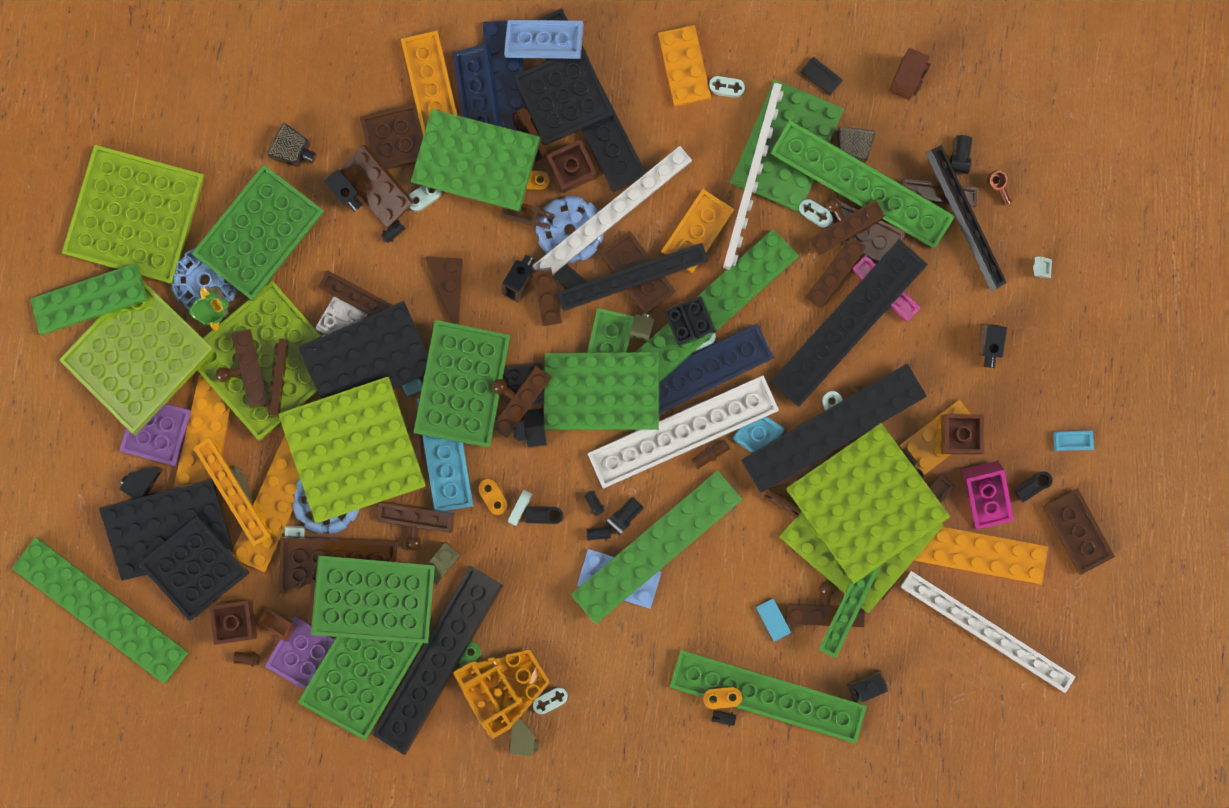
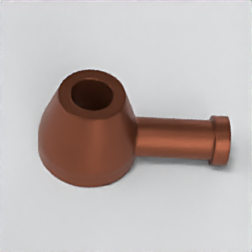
M997 170L988 175L987 182L991 188L998 191L1004 206L1012 202L1005 189L1008 178L1003 171ZM994 176L996 177L995 183L992 181Z

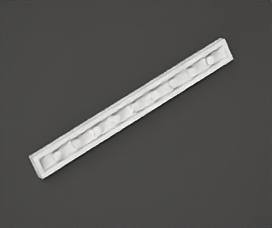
M774 83L723 269L730 270L731 266H735L738 255L735 254V251L742 244L743 237L740 236V233L747 226L748 218H745V215L752 208L753 200H750L752 192L756 193L759 182H756L755 179L757 174L761 175L764 164L760 163L762 156L766 157L769 146L765 145L767 138L771 139L773 127H770L772 120L776 121L779 109H775L777 102L781 103L784 92L780 91L781 84Z
M679 146L532 267L535 270L551 267L552 274H555L689 165L692 159Z
M910 571L901 584L900 588L1063 693L1067 692L1075 679V676L914 572Z

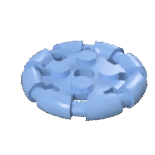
M565 196V198L559 200L556 198L549 202L542 210L555 214V218L550 223L547 221L548 218L541 215L538 221L551 225L550 230L536 226V235L539 237L538 243L544 253H549L570 236L564 231L566 226L573 225L577 230L599 212L598 209L591 202L587 203L583 200L584 198L578 196ZM567 205L569 211L561 212L560 207ZM579 207L585 210L583 215L580 212H577ZM551 232L552 238L547 239L545 233ZM604 234L567 264L575 263L578 260L584 261L591 257L597 251L596 248L599 243H602Z
M196 248L187 251L184 254L185 256L178 260L177 271L174 274L171 286L175 298L178 302L181 301L184 304V308L189 310L195 300L201 296L200 290L203 286L206 290L208 287H220L228 303L234 300L238 289L230 283H225V279L192 254ZM191 261L193 265L188 269L186 265ZM203 275H208L210 277V281L207 285H202L200 283V279ZM182 277H186V284H181ZM189 292L193 295L190 299L186 297Z
M300 478L296 483L297 489L295 494L292 495L294 496V503H292L293 511L298 521H302L305 524L304 527L317 534H335L346 529L347 525L357 517L360 509L346 513L342 520L338 516L331 518L329 525H323V521L315 523L314 518L310 519L307 516L311 511L307 498V504H302V496H306Z

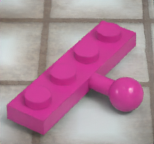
M865 255L852 270L863 279L876 264ZM905 292L890 306L906 322L921 309Z

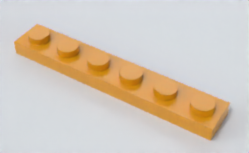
M209 437L193 447L253 547L271 537L212 438Z

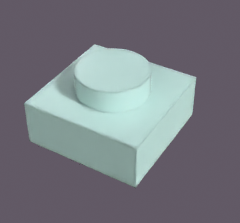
M1035 257L1033 265L1034 276L1044 279L1051 278L1052 259Z
M286 525L285 536L305 537V527Z

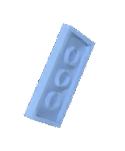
M508 20L505 58L581 59L583 21Z
M588 549L577 586L580 587L614 557ZM658 571L624 601L651 609L662 572Z

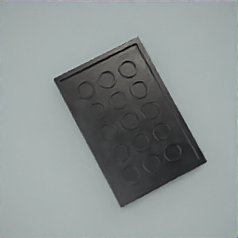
M404 300L297 346L321 399L388 376L393 389L424 376L428 358L427 350Z
M212 478L99 508L121 581L147 575L138 563L198 514L232 553L234 552L232 540Z

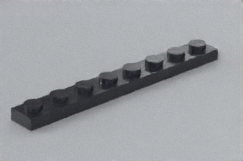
M942 145L926 152L928 161L932 165L937 180L941 184L945 197L949 201L953 214L958 220L961 231L967 239L977 264L985 277V281L990 290L993 291L1007 282Z
M700 243L558 292L557 295L563 312L706 263L708 258L703 244Z

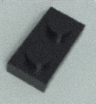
M524 421L516 422V427H513L514 439L518 440L520 444L527 443Z

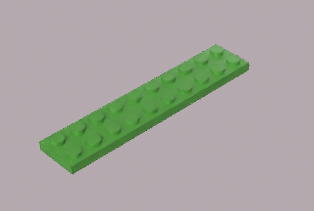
M792 120L788 121L770 154L861 207L876 200L885 215L882 219L934 249L955 217L952 213Z
M774 229L736 262L735 266H731L730 270H726L699 295L704 299L716 331L799 258V255ZM668 322L649 339V342H646L636 352L660 353L661 382L714 333L688 344L678 346Z
M717 470L575 590L571 596L596 625L743 499Z
M38 537L34 538L12 567L18 574L164 684L168 682L189 654L181 645Z
M680 650L670 683V688L703 697L704 693L709 689L735 687L742 694V701L736 708L853 743H857L867 708L866 705L683 650ZM735 694L729 695V700L734 701L736 699ZM711 696L709 698L713 701L717 700L716 696Z

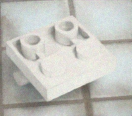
M333 297L318 322L316 329L327 334L368 316V313Z

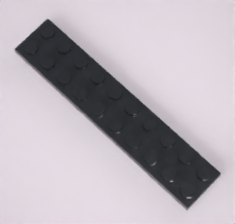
M562 8L539 19L568 21ZM545 58L546 61H549V60L553 59V58ZM606 95L614 116L581 131L614 193L636 182L646 174V171Z
M899 239L770 382L797 407H800L928 264Z
M907 363L741 459V462L759 493H762L927 396Z
M472 566L468 568L430 634L428 643H425L374 731L373 735L401 754H407L502 589L503 585Z

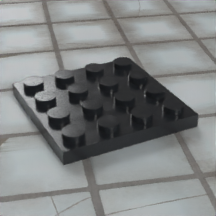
M583 46L581 59L553 58L513 76L544 146L614 116Z
M199 514L138 563L189 621L249 574L247 568Z

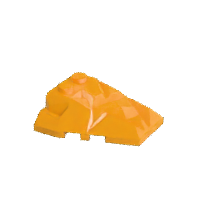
M531 650L507 654L505 657L496 659L493 657L478 663L476 661L470 662L453 672L464 697L492 740L510 730L550 684Z

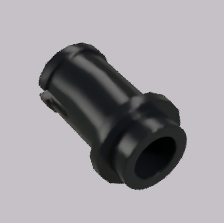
M397 220L386 231L383 230L381 236L387 243H393V239L406 228Z
M594 490L584 495L592 510L591 514L597 516L605 511V506L601 505Z
M610 527L588 528L587 540L605 539L607 541V539H611Z
M714 710L711 722L726 724L728 727L734 726L737 715L733 714V712L730 714Z

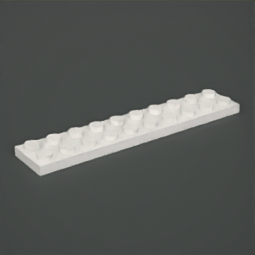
M761 376L659 421V430H639L587 454L604 489L778 412L779 409L764 376Z

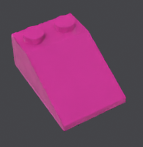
M999 460L961 470L976 530L1014 521L1005 470Z

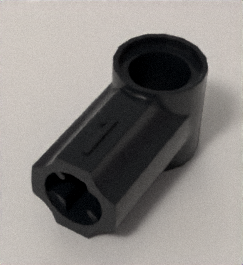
M956 135L953 155L950 158V164L954 172L966 175L969 174L971 167L970 152L973 139L967 135Z
M1037 472L1013 490L1020 501L1024 503L1037 493L1049 488L1053 478L1048 472ZM1040 475H1045L1047 478V482L1043 486L1038 483Z
M632 496L605 523L620 535L644 507Z
M526 506V523L559 524L564 518L563 511L558 507ZM553 510H557L560 513V518L557 521L550 519V513Z

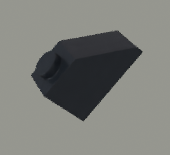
M543 408L527 410L524 414L527 448L547 446Z
M155 466L131 472L122 478L120 482L122 486L119 490L132 498L148 495L164 469Z

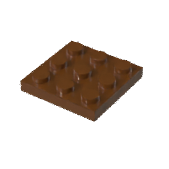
M416 104L360 117L366 144L386 169L416 163L423 140Z

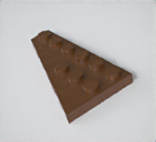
M281 536L279 593L315 583L318 556L395 562L397 561L398 540Z

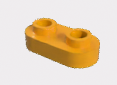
M532 170L526 190H546L550 185L549 175L544 171ZM539 177L544 179L542 183L537 182Z
M491 479L483 480L479 484L478 489L488 509L495 515L505 513L508 503L497 483ZM486 485H490L492 487V490L490 492L485 491ZM497 501L501 503V507L499 509H496L494 507V504Z
M735 687L709 689L703 695V702L710 709L736 707L742 701V694ZM730 694L736 695L734 701L729 700ZM711 696H716L717 700L716 702L711 703L709 701V698Z

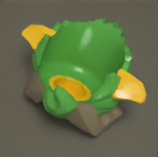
M203 286L200 290L201 296L195 300L189 309V314L192 315V318L202 322L203 325H210L213 331H218L219 322L229 315V303L220 287H208L206 290Z

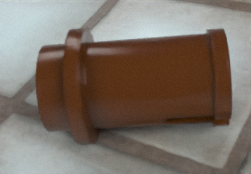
M235 651L234 664H248L254 667V665L259 664L260 656L255 651L252 653Z

